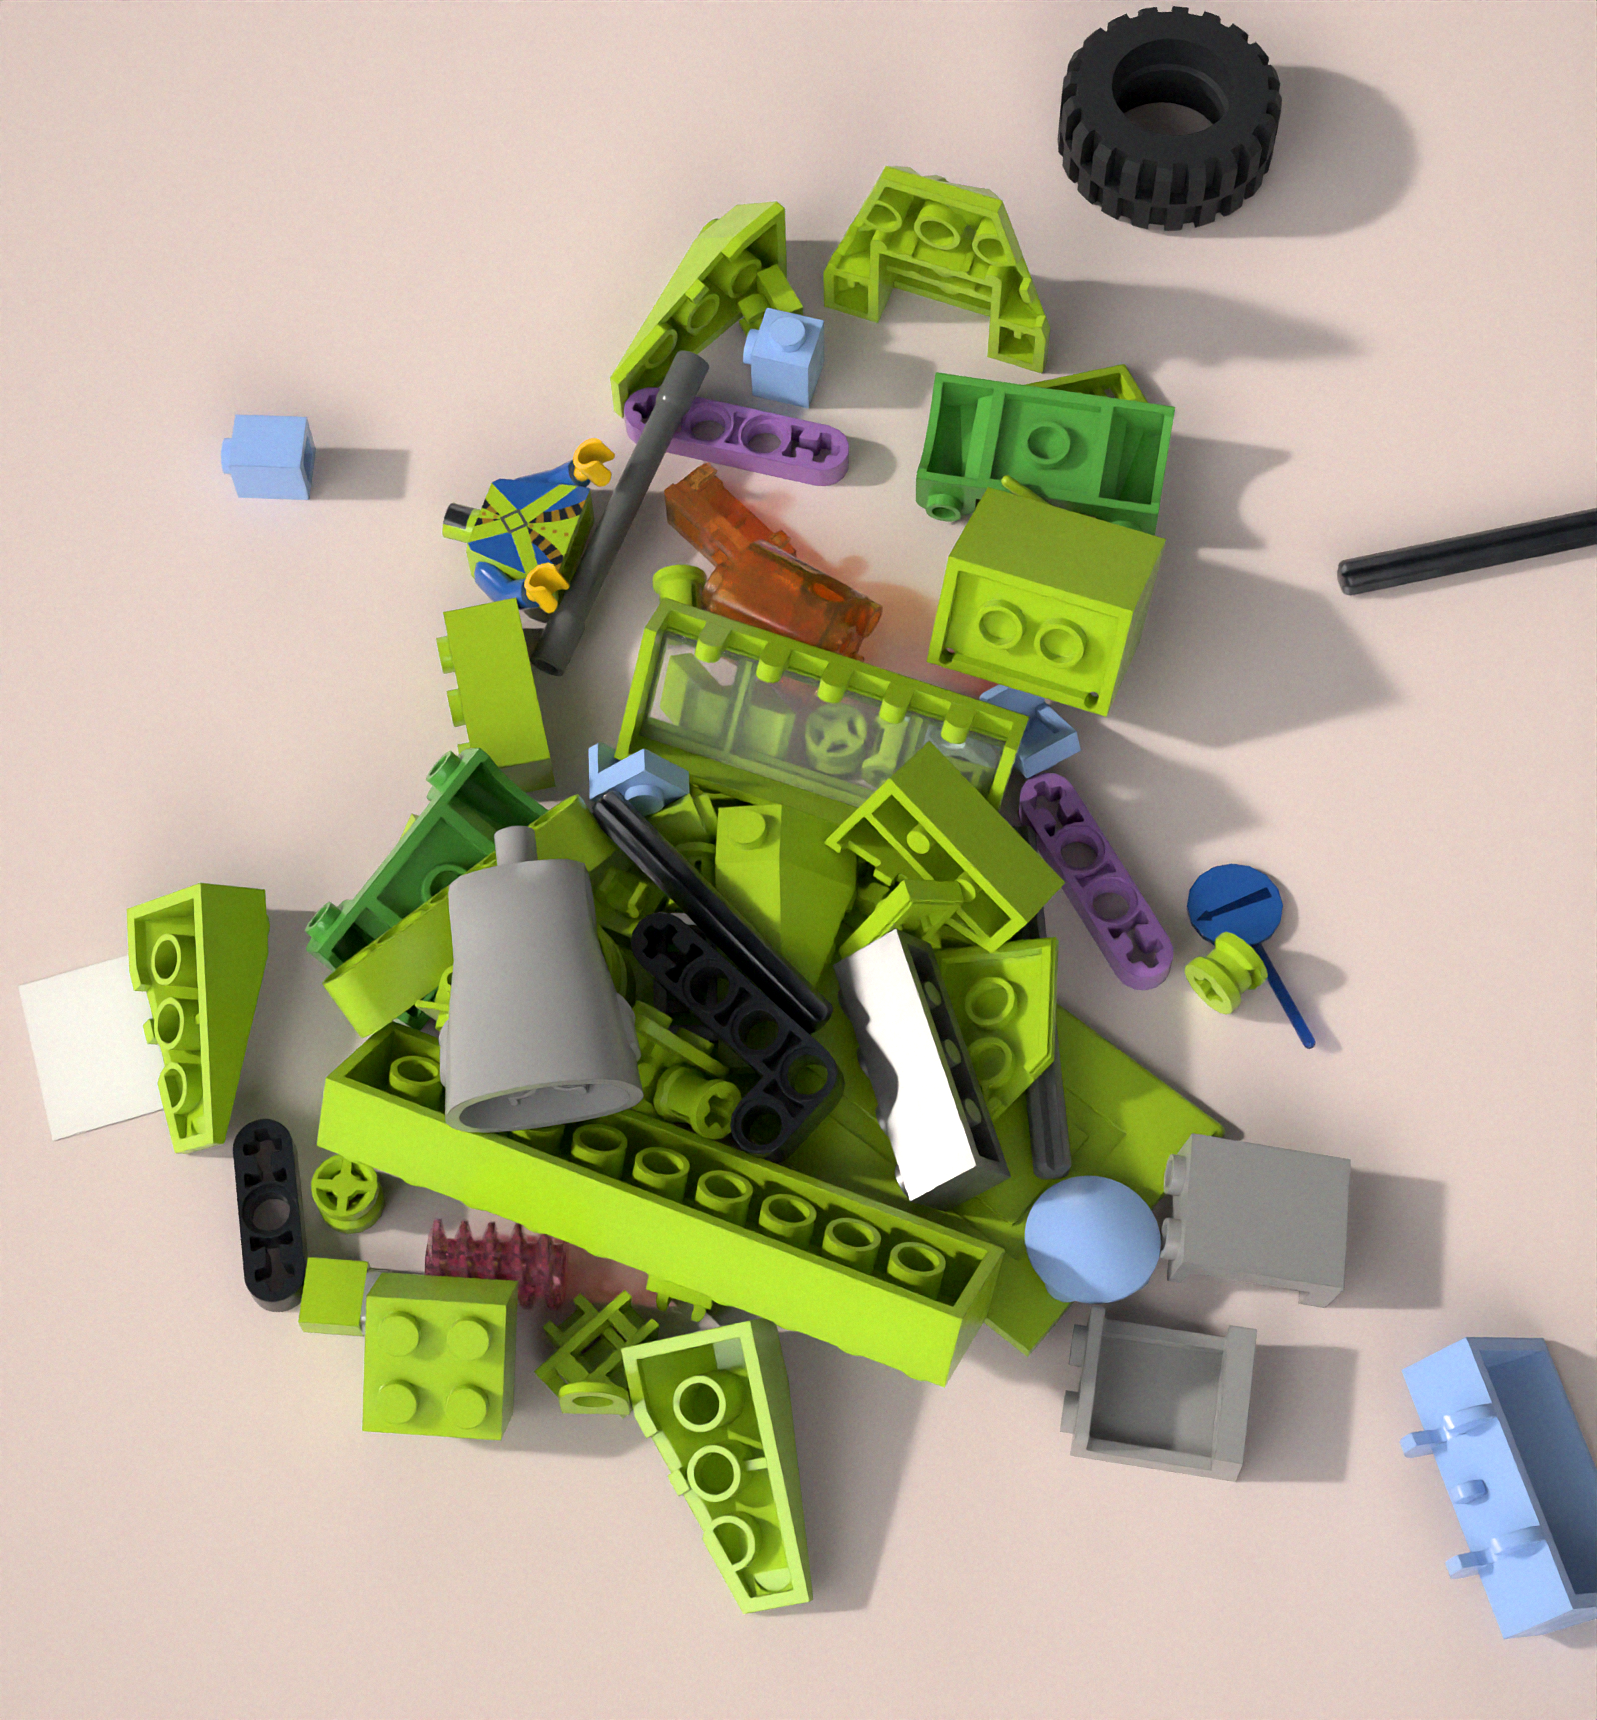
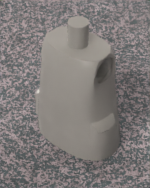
M526 826L503 828L494 834L497 866L462 875L449 885V913L454 963L449 1019L442 1027L438 1038L440 1045V1079L446 1088V1123L451 1128L465 1132H507L593 1119L637 1105L644 1097L637 1065L641 1058V1051L634 1025L636 1017L628 1002L620 994H617L600 947L592 887L585 863L570 859L538 860L535 831L532 828Z

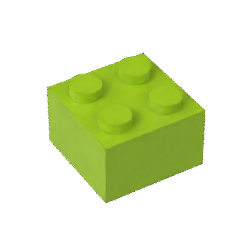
M382 1272L366 1295L362 1431L501 1441L513 1415L518 1281Z

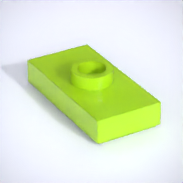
M904 879L887 898L876 905L875 911L839 948L842 960L894 929L901 930L927 942L965 901L958 881Z

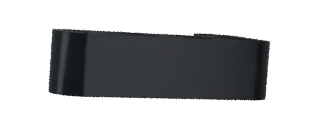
M657 912L647 915L638 922L632 932L631 948L637 961L652 979L762 1077L738 1103L732 1113L730 1128L734 1140L744 1152L753 1157L762 1158L773 1163L783 1162L799 1148L838 1105L845 1088L843 1072L830 1053L685 922L671 913ZM662 939L669 944L674 943L682 956L689 962L683 972L666 955L658 954L655 946ZM714 978H723L729 981V991L723 1001L712 1006L699 1003V991L707 981ZM762 1021H771L778 1025L777 1038L769 1047L761 1050L747 1047V1034L755 1024ZM815 1064L827 1068V1081L818 1092L807 1095L796 1091L795 1079L804 1067ZM766 1114L779 1116L782 1123L781 1132L774 1141L765 1145L753 1144L750 1141V1127L754 1120Z

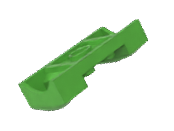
M936 372L926 438L916 475V502L919 506L926 509V513L936 520L946 522L957 521L961 518V515H968L974 512L977 499L982 498L987 487L1013 494L1001 482L1004 476L1009 475L1052 506L1083 515L1096 516V519L1155 536L1175 407Z
M481 748L465 749L458 756L452 751H448L436 762L426 777V781L432 785L426 796L430 801L428 806L353 900L346 899L337 907L333 903L328 902L314 915L305 929V932L312 937L306 947V951L333 972L495 851L494 834L497 831L511 826L527 827L549 810L511 781ZM438 987L421 1000L435 1002ZM414 1004L393 1021L421 1031L431 1017L415 1007Z

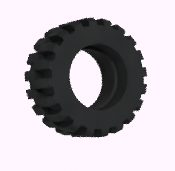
M1173 6L1171 12H1158L1157 7L1141 9L1138 11V16L1129 18L1126 13L1108 22L1107 31L1100 27L1088 36L1083 42V47L1074 52L1068 63L1067 75L1063 78L1057 138L1058 152L1063 157L1062 166L1068 179L1073 183L1078 182L1077 191L1092 205L1099 201L1102 204L1101 211L1116 220L1124 216L1132 219V226L1148 229L1149 224L1164 225V231L1182 230L1183 224L1192 222L1195 228L1215 222L1217 213L1220 212L1225 217L1242 207L1243 199L1254 196L1262 185L1263 176L1269 171L1282 106V97L1279 94L1280 81L1277 72L1272 65H1268L1269 57L1257 42L1248 43L1249 35L1233 23L1230 27L1221 24V18L1212 13L1204 11L1203 15L1199 16L1188 13V7ZM1149 103H1174L1199 112L1213 125L1192 134L1164 135L1151 132L1136 125L1124 113Z

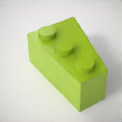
M930 740L823 842L838 853H841L847 847L876 866L877 868L873 876L888 886H891L896 880L901 883L904 879L958 881L965 901L945 923L990 953L996 951L1023 928L1065 884L1064 880Z

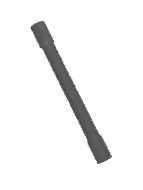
M689 351L677 352L656 395V404L569 583L570 587L566 590L558 608L551 614L530 657V662L545 673L563 676L585 630V621L681 419L689 412L709 370L708 363L695 353Z

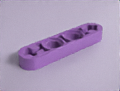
M647 387L637 390L629 396L625 403V427L629 438L635 444H637L646 425L642 423V419L648 418L651 411H653L656 404V395L660 388ZM697 396L689 412L681 419V432H675L666 453L814 486L836 484L844 478L849 468V443L846 436L839 429L829 425ZM703 421H715L725 429L722 435L712 440L699 439L692 433L694 426ZM770 433L777 436L782 443L775 451L760 453L753 450L749 446V442L758 434ZM792 441L799 442V447H796L795 458L791 457ZM821 449H828L831 451V455H827L824 463L814 461L813 456H818Z
M1041 773L1032 776L1025 782L1020 791L1018 815L1022 825L1030 826L1035 831L1038 851L1045 862L1064 880L1065 884L1061 888L1120 981L1135 990H1149L1158 987L1166 980L1172 965L1174 948L1170 938L1073 785L1066 778L1056 773ZM1043 795L1048 802L1059 800L1057 817L1063 827L1056 833V821L1050 811L1045 807L1035 810L1037 797ZM1081 842L1089 845L1095 851L1097 858L1090 866L1077 868L1068 865L1063 860L1060 852L1070 843ZM1115 893L1123 897L1128 904L1129 910L1120 918L1106 919L1094 910L1092 903L1100 894ZM1135 925L1137 926L1133 939L1141 952L1148 954L1154 951L1156 953L1152 968H1148L1142 961L1133 964L1130 962L1133 944L1127 933Z

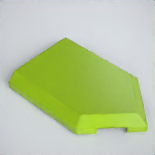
M1056 936L1008 941L993 953H990L980 945L933 950L992 1123L1054 1062L1059 940Z

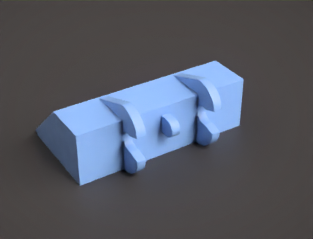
M1465 1337L1402 1369L1403 1376L1424 1428V1431L1412 1432L1399 1441L1402 1451L1407 1458L1434 1454L1470 1549L1469 1553L1456 1555L1445 1562L1450 1578L1460 1579L1480 1575L1504 1639L1544 1635L1597 1619V1469L1544 1338Z

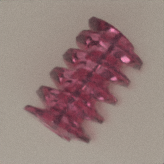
M442 1218L434 1219L426 1247L425 1275L518 1281V1300L520 1306L528 1310L535 1306L541 1291H543L547 1307L551 1311L561 1309L565 1301L569 1265L568 1242L563 1241L562 1244L555 1243L554 1238L547 1234H538L535 1242H528L524 1226L516 1222L508 1241H501L496 1221H488L481 1240L474 1239L469 1220L467 1219L461 1220L454 1238H447Z

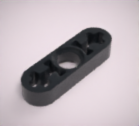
M259 1119L245 1125L238 1132L233 1143L244 1280L250 1294L260 1307L271 1312H284L295 1308L301 1303L308 1260L298 1152L288 1129L284 1125L272 1119ZM265 1140H271L275 1149L280 1150L271 1154V1169L276 1181H264L263 1171L256 1157L252 1156L260 1151V1142ZM270 1199H279L286 1202L290 1207V1213L287 1221L281 1227L266 1231L259 1229L253 1224L254 1212L261 1203ZM266 1248H279L280 1260L287 1274L294 1275L283 1280V1290L278 1292H272L268 1283L261 1281L271 1277L272 1274L271 1256Z

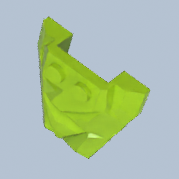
M885 166L824 269V307L878 323L894 288L990 317L987 357L1043 374L1048 359L1051 328L1003 200L990 189L949 183L945 177L938 175L921 176L911 167Z

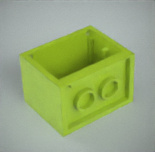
M987 487L948 556L926 662L1107 717L1140 643L1166 539ZM947 648L953 649L955 653L949 652ZM1090 692H1096L1099 696H1093Z

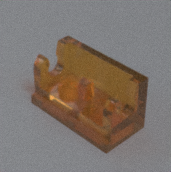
M710 463L702 464L676 485L672 483L664 490L667 523L744 595L749 597L797 558L796 549L789 543L791 538L783 530L776 533L772 532L723 486V482L715 475L718 470Z

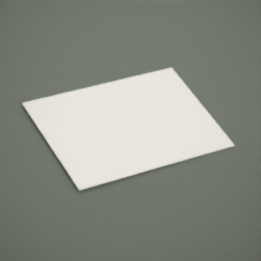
M128 955L18 986L52 1141L163 1109L157 1085L160 1073L165 1067L163 1055L159 1044H147L143 1024L149 1018L153 1019L147 992L134 991L129 973Z

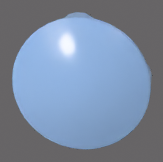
M1078 1176L1053 1185L1034 1203L1025 1226V1246L1030 1263L1037 1275L1045 1283L1048 1293L1054 1299L1061 1302L1078 1301L1089 1304H1104L1124 1299L1148 1284L1160 1255L1161 1240L1159 1227L1149 1206L1129 1187L1105 1177Z

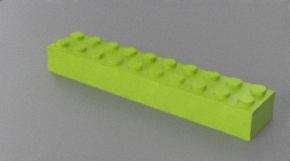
M395 1021L390 1022L375 1032L325 1078L316 1146L340 1154L350 1162L366 1164L402 1178L410 1185L425 1187L462 1201L472 1209L488 1211L519 1223L534 1233L547 1234L576 1245L594 1256L609 1258L646 1272L656 1280L672 1282L710 1297L718 1304L736 1307L768 1319L783 1329L799 1331L838 1346L845 1353L863 1356L895 1368L915 1380L928 1381L945 1388L988 1316L1005 1251L1004 1248L768 1160L753 1157L744 1151L631 1109L577 1122L507 1132H465L451 1128L445 1120L446 1088L440 1079L439 1039Z

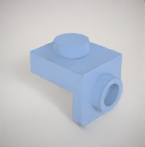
M1000 684L981 694L980 701L1029 716L1014 766L1027 779L1041 771L1052 768L1062 760L1081 751L1077 731L1045 702L1043 697ZM992 744L996 749H998L1001 752V746Z
M602 742L589 748L590 800L595 803L609 791H617L645 817L660 811L664 806L689 794V771L645 748L623 760L614 758L616 750Z

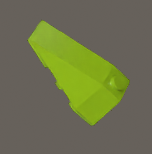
M777 201L739 204L734 206L720 219L715 218L702 228L610 377L614 412L621 418L624 417L625 403L630 395L643 388H659L662 385L678 351H689L698 355L743 317L738 308V302L747 296L757 294L756 272L778 264L787 279L785 207Z
M785 804L718 808L715 888L816 987L824 964H830L837 947L834 940L845 913L851 912L858 895L859 855L847 847L841 853H838L823 843L839 827L838 825ZM716 945L717 952H718L721 956H723L731 965H733L741 974H743L750 982H752L760 991H762V990ZM717 978L718 1004L725 999L729 991V981L723 978ZM762 1021L755 1024L747 1034V1047L755 1050L769 1047L777 1038L778 1025L771 1021ZM718 1038V1062L730 1069L728 1074L756 1073Z
M198 883L126 909L129 973L134 991L147 992L153 1019L149 1018L143 1024L147 1044H159L161 1047L165 1067L160 1073L157 1085L174 1152L177 1154H187L225 1143L269 953L268 935L270 921L266 912L265 889Z
M757 1318L621 1348L635 1419L646 1439L651 1437L671 1472V1474L667 1475L677 1495H683L704 1532L702 1540L742 1613L747 1614L812 1601L813 1591L790 1388L777 1325L768 1319Z

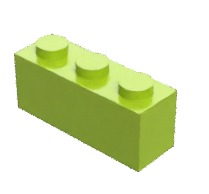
M516 598L443 612L448 636L436 638L443 674L455 672L458 689L446 691L454 727L466 725L469 739L467 743L457 744L459 754L465 749L481 748L491 757L500 770L525 793L556 787Z

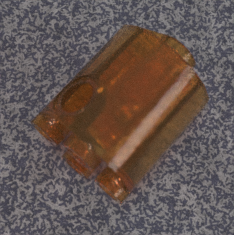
M763 539L753 542L720 563L711 573L701 596V604L706 606L709 612L861 662L865 660L862 655L858 654L864 638L872 634L883 612V606L872 601L868 596ZM724 655L721 656L731 663L739 665V660ZM783 675L779 682L770 683L815 709L827 703L817 696L819 686Z

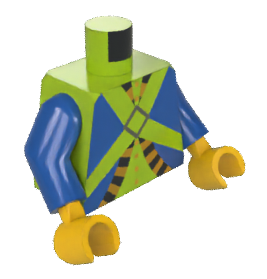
M590 438L578 446L572 460L554 469L515 478L514 480L499 478L493 481L481 509L457 503H451L448 506L444 516L442 535L444 538L467 543L466 553L471 576L475 579L478 587L493 602L516 598L519 610L540 608L544 612L553 613L558 608L566 590L570 587L569 583L576 571L595 521L591 489L587 488L590 482L598 487H604L609 484L612 476L611 471L603 463L613 460L615 453L601 440Z

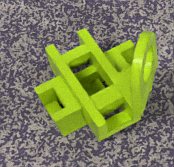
M626 1290L620 1293L600 1312L580 1293L573 1299L577 1309L558 1327L551 1320L543 1326L548 1340L557 1351L541 1364L534 1373L559 1398L562 1413L616 1414L625 1418L627 1415H630L633 1406L630 1392L626 1391L628 1382L621 1348L656 1341L658 1339L659 1324L653 1318L647 1323L631 1307L632 1296ZM613 1326L627 1340L626 1342L614 1331ZM598 1336L601 1337V1339L597 1343H595L587 1352H585L583 1355L580 1354V1352L583 1349H585L594 1339H596ZM559 1375H561L569 1384H566V1383L560 1378Z

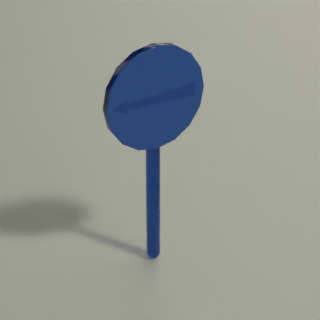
M1231 863L1209 869L1197 878L1189 890L1187 913L1191 926L1202 939L1215 945V939L1223 932L1233 933L1250 945L1263 961L1268 973L1267 981L1303 1046L1307 1049L1314 1048L1316 1041L1262 946V943L1272 937L1281 922L1283 903L1278 888L1267 875L1250 866Z

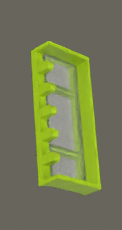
M664 597L644 628L614 758L623 760L645 748L689 771V783L693 784L700 791L710 794L722 793L752 803V805L785 804L840 826L930 740L999 812L1029 716Z

